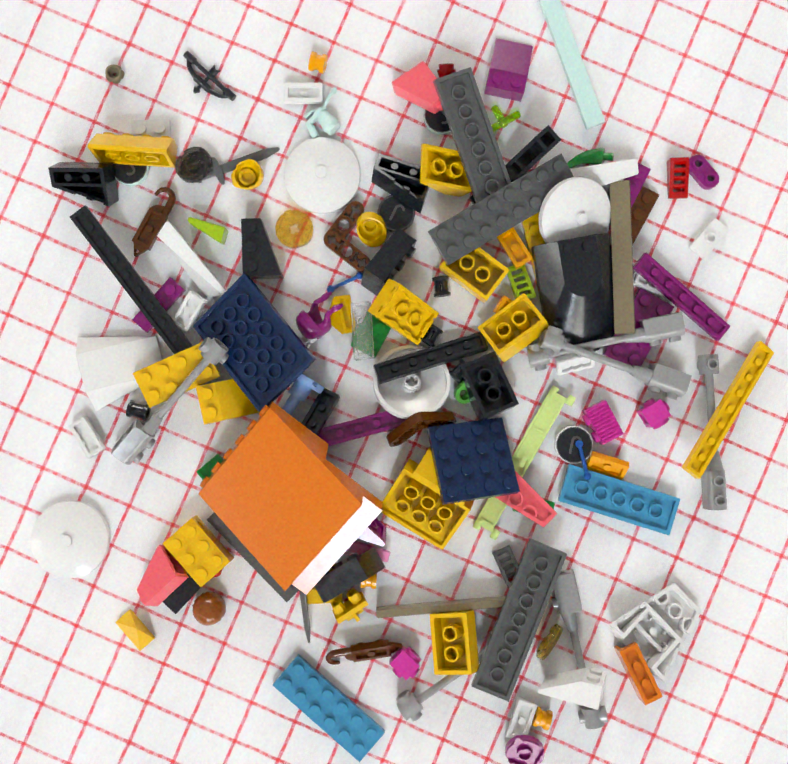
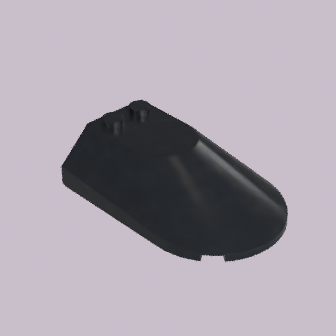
M609 233L577 237L531 247L542 316L546 319L548 325L562 329V335L565 336L564 342L572 345L613 337L615 334L613 269ZM603 347L594 348L593 351H598Z

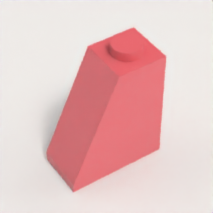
M424 61L392 81L393 90L397 96L433 114L443 111L433 83L437 78Z
M164 545L157 547L137 588L140 601L144 606H159L188 578L185 569Z

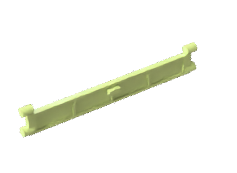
M552 386L512 456L514 469L522 478L564 404L572 407L576 400L572 395L565 398L558 394L559 389L555 386ZM495 497L488 498L473 527L480 530L482 526L491 532L489 537L496 540L500 531L495 529V526L507 504Z

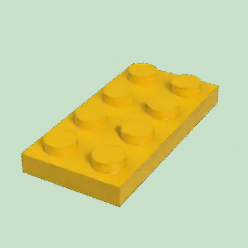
M201 343L133 373L149 408L167 401L203 359L199 350ZM209 363L185 392L220 377L217 366Z

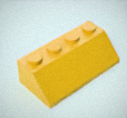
M104 132L103 134L96 133L88 143V149L99 163L175 168L178 146L174 139L169 136H161L159 138L146 134L134 136L129 133L115 135L111 132Z

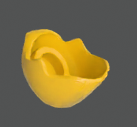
M247 159L238 163L236 169L231 174L232 185L245 190L259 187L264 180V172L260 164L253 159Z

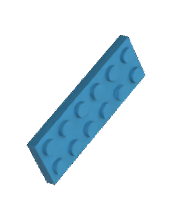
M568 464L558 501L670 535L680 498L590 470L588 472L591 474V478L586 480L584 479L583 468Z
M299 654L273 683V686L359 762L385 733V730Z

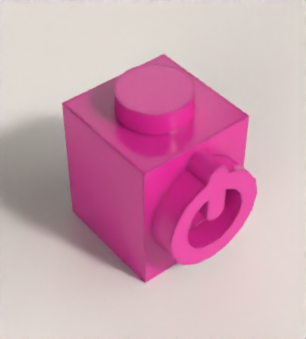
M651 398L643 403L644 407L636 411L645 426L653 429L666 424L669 421L668 417L671 416L668 404L661 399L654 400V398Z
M402 645V649L398 650L389 659V664L393 667L392 671L397 677H403L407 680L409 677L413 678L419 672V662L422 659L411 647L405 648Z

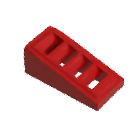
M689 157L670 158L667 161L668 199H687ZM674 165H681L682 168H674ZM674 173H682V176H674ZM674 181H682V184H674ZM682 188V192H673V189Z

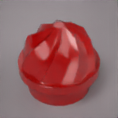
M439 64L438 76L441 78L455 73L454 64Z

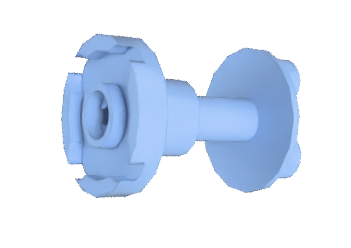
M302 373L288 392L291 395L282 409L292 415L299 402H305L312 390L321 394L325 387Z

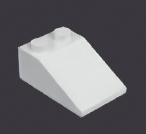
M591 667L547 675L538 693L598 710L604 693L607 673L602 672L599 668Z

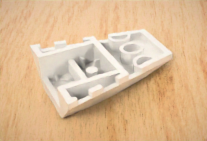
M157 336L77 338L76 358L84 389L96 411L139 388L133 373L163 359Z
M672 583L610 623L609 626L614 636L624 647L636 642L651 673L665 682L668 677L667 673L670 667H673L675 664V658L679 650H682L685 644L684 640L691 633L701 610L675 583Z

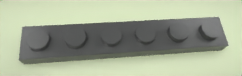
M215 512L207 519L286 602L299 591L292 584L284 591Z

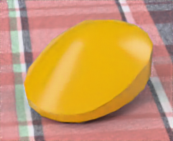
M375 212L362 213L356 222L357 234L360 240L369 247L382 245L387 237V228L384 220Z

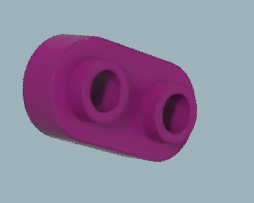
M694 155L689 159V174L701 188L710 190L719 183L718 173L703 156ZM695 161L700 163V167L695 165ZM711 176L712 181H709L707 177Z

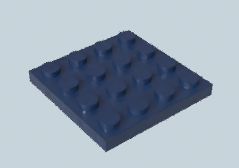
M502 417L485 419L481 422L478 420L427 428L442 505L520 492Z

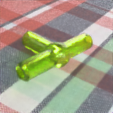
M494 105L491 111L496 117L497 122L491 124L493 132L507 127L509 123L520 118V112L515 111L504 117L499 107Z

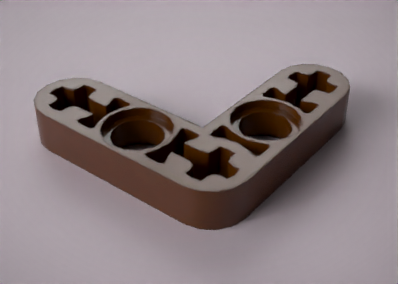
M353 201L325 233L323 240L327 248L356 271L363 273L365 267L361 266L359 268V263L355 259L353 263L350 260L355 257L356 253L359 254L357 255L359 260H366V265L370 262V259L345 239L356 226L358 217L364 213L362 203ZM352 207H354V208L360 207V208H359L360 213H359V214H358V213H355V214L352 216V219L354 220V222H352L351 219L349 218L350 215H351L352 212H353L351 208H352ZM346 220L349 222L347 230L339 228L341 221ZM329 236H336V241L341 244L338 251L335 250L338 248L336 244H328ZM350 247L353 250L352 255L349 257L343 256L342 249Z
M418 412L396 427L386 438L389 446L395 447L407 441L421 429L455 424L457 421L453 412Z

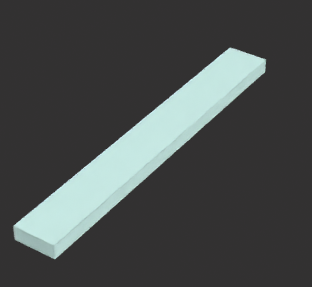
M538 0L586 130L604 124L605 120L561 1Z

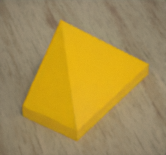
M350 295L333 297L330 308L337 304H343V307L330 315L331 325L341 334L358 332Z
M131 609L115 622L139 651L155 639V636Z

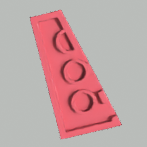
M515 471L520 492L495 498L540 526L545 527L558 513Z

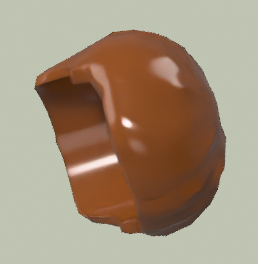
M215 592L202 593L195 599L192 605L194 618L205 626L218 623L226 613L225 601L220 594Z

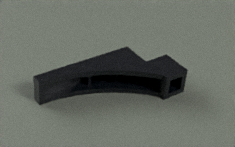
M549 125L505 165L511 182L523 176L561 141L560 137ZM472 195L469 200L472 204H475L476 201Z

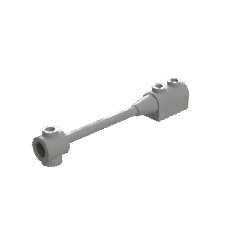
M676 312L639 320L640 328L635 329L634 334L613 336L576 344L575 346L590 350L622 342L649 343L650 346L662 344L661 340L668 338L669 342L679 341L681 336L685 335L682 312ZM539 343L528 345L529 349H527L530 367H535V371L547 369L546 365L550 364L549 358L571 354V352L563 349L558 354L554 353L553 356L543 354L542 348L538 347Z
M548 326L542 332L539 339L538 347L542 348L543 354L553 356L554 353L558 354L561 349L628 372L649 386L648 391L658 394L660 390L666 392L665 397L674 400L686 394L692 375L658 363H649L648 368L631 366L564 342L565 336L562 335L563 330L553 326Z
M207 337L199 346L200 353L203 356L201 362L157 413H154L144 423L138 419L133 422L115 443L111 455L127 465H130L133 461L138 463L144 455L142 450L145 447L150 449L154 445L156 440L153 438L163 417L208 364L216 365L218 362L223 364L228 359L229 355L227 354L228 348L217 338L213 337L211 339Z
M718 354L698 355L697 361L699 375H705L708 422L715 412L713 374H719ZM718 449L701 477L702 505L707 510L727 509L725 470L723 469Z
M573 569L560 571L553 589L555 598H552L554 610L558 609L567 630L570 632L577 667L582 669L586 667L577 633L578 624L576 619V612L582 611V605ZM600 705L598 710L582 706V711L578 712L580 724L585 723L587 729L601 728L605 725V722H608L605 705Z
M486 646L483 649H481V651L478 654L479 663L482 659ZM447 675L418 696L413 692L410 693L409 690H405L396 698V704L400 713L406 720L410 718L412 721L418 720L422 716L421 710H423V706L421 703L461 675Z

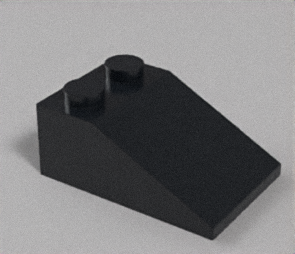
M495 351L459 366L471 405L480 422L508 411L519 404Z

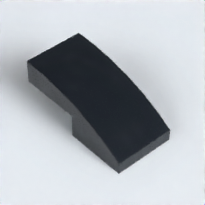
M187 574L188 578L163 601L175 614L201 588L189 574Z

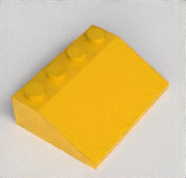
M409 458L382 501L381 513L443 550L471 511L474 500L466 501L463 506L459 503L442 505L440 491L413 475L418 463Z

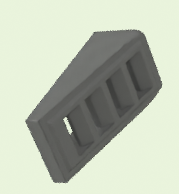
M510 545L492 552L508 589L512 581L509 582L508 578L515 575L519 566ZM509 552L510 556L499 560V556ZM512 559L513 563L502 567V563ZM513 567L516 568L515 571L509 574L505 573V571L508 569H511Z

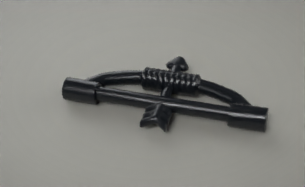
M189 51L184 53L183 57L186 59L187 69L193 80L198 84L193 89L194 94L200 93L202 88L207 93L218 98L235 100L236 95L215 78L220 70L215 69V65L208 72ZM191 64H194L207 77L202 79L197 75ZM210 79L223 91V94L213 90L207 81Z

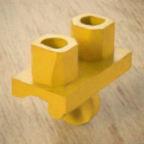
M352 588L346 594L349 600L343 603L339 598L331 602L333 614L339 624L344 620L350 621L353 618L357 622L361 620L359 614L364 611V607L369 605L362 591L358 592L355 588Z

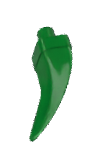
M605 148L591 149L578 154L567 165L569 168L583 163L603 164L604 160L613 161L614 153H605Z

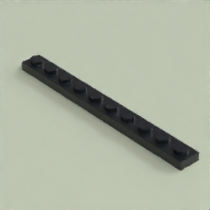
M85 205L72 214L70 219L173 354L192 347L191 342L90 209Z

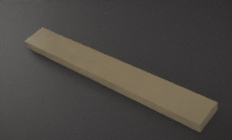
M630 180L610 183L615 335L635 333Z
M506 596L376 607V617L386 618L500 608L503 606Z

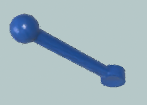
M358 272L355 276L334 286L330 285L327 287V291L333 293L335 289L349 282L362 279L363 273Z
M578 440L575 445L579 449L584 469V479L589 480L591 474L587 469L582 449L583 442Z

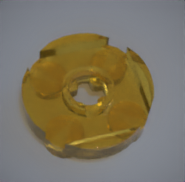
M299 210L285 211L278 218L275 225L276 236L284 246L291 249L307 245L314 234L311 219L307 214ZM298 225L297 228L300 231L291 234L290 227Z

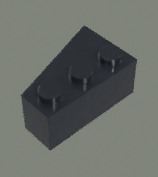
M379 153L373 168L371 182L421 214L430 187L420 183V166Z
M59 162L48 167L51 185L54 188L74 195H82L91 201L104 203L103 205L108 207L119 201L113 163Z
M261 218L241 219L243 273L247 274L251 279L284 278Z
M397 228L364 268L361 285L377 296L387 280H393L396 273L400 272L404 267L406 259L413 256L416 251L414 247L417 240L400 228Z
M375 547L359 556L357 552L346 558L347 563L343 564L340 561L332 566L333 571L326 572L315 585L323 603L342 594L385 568Z

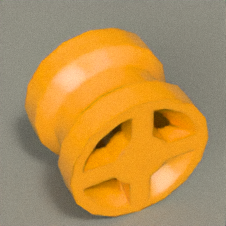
M312 51L308 70H317L319 73L324 74L328 55H318L317 52Z
M377 573L361 582V588L371 587L376 589Z
M537 707L532 726H541L544 730H549L553 712L551 710L544 711L541 707Z

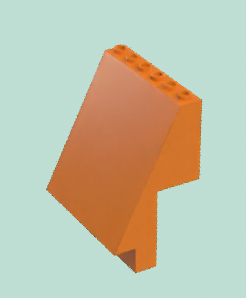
M272 402L269 406L265 405L259 412L260 417L257 421L254 419L246 428L248 432L245 435L241 434L237 438L234 449L229 448L223 456L224 461L221 464L219 462L216 463L211 470L213 474L210 477L206 476L199 485L202 487L199 495L284 591L292 584L307 595L382 512L383 502L326 459L329 445L327 442Z

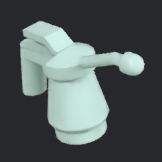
M336 87L331 89L322 107H319L317 110H311L305 116L308 120L305 125L312 138L319 137L313 125L317 120L324 132H327L329 135L334 134L340 128L338 119L327 112L326 109L331 96L337 93Z

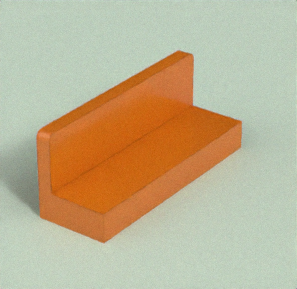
M633 642L623 648H620L618 645L614 646L627 676L643 704L646 706L662 698L663 696L638 644Z

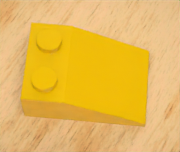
M425 143L421 144V184L443 194L462 197L472 192L457 150Z
M234 379L196 387L204 425L259 413Z

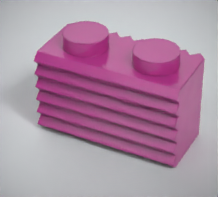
M601 400L582 410L584 413L582 419L593 430L591 436L596 443L599 442L600 445H604L624 434L606 400Z

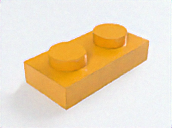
M514 227L496 237L516 270L533 260Z
M592 451L586 462L588 470L619 480L624 478L629 469V462L596 451Z

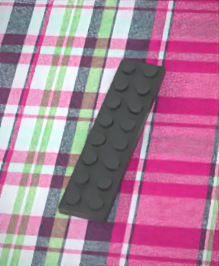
M471 67L435 79L433 83L477 203L508 185L511 181Z
M561 153L432 228L428 233L446 265H450L540 212L542 202L548 192L559 182L574 176Z
M529 538L480 661L478 671L472 681V687L509 702L567 553Z

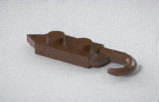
M161 187L155 192V196L165 192L169 195V199L165 206L153 205L146 213L132 239L135 257L152 249L158 238V233L168 220V216L176 202L175 193L170 188Z
M379 639L367 643L360 642L350 645V647L334 649L328 652L326 661L329 664L338 665L340 661L333 660L332 658L345 656L347 660L360 662L391 657L392 653L402 649V643L389 642V639Z

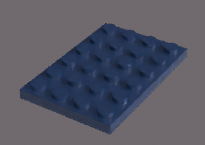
M245 273L193 325V328L203 340L207 337L211 339L214 337L226 345L229 357L222 365L258 412L265 405L269 406L316 360L262 291Z

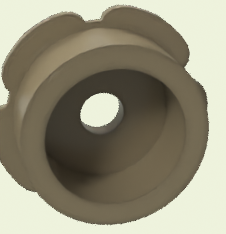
M109 65L105 70L106 79L109 82L117 84L124 78V71L118 65Z

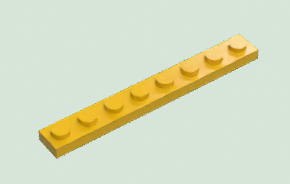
M757 341L681 467L695 479L702 477L774 354L762 341Z

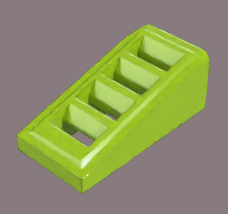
M188 217L187 221L192 226L225 245L229 232L225 227Z
M525 265L517 269H521L522 273L515 275L511 273L516 271L515 267H507L510 270L507 276L514 298L516 299L520 296L519 293L528 290L529 294H526V296L530 300L535 299L536 294ZM522 276L524 277V280L518 282L514 281V279ZM526 284V287L517 289L518 285Z

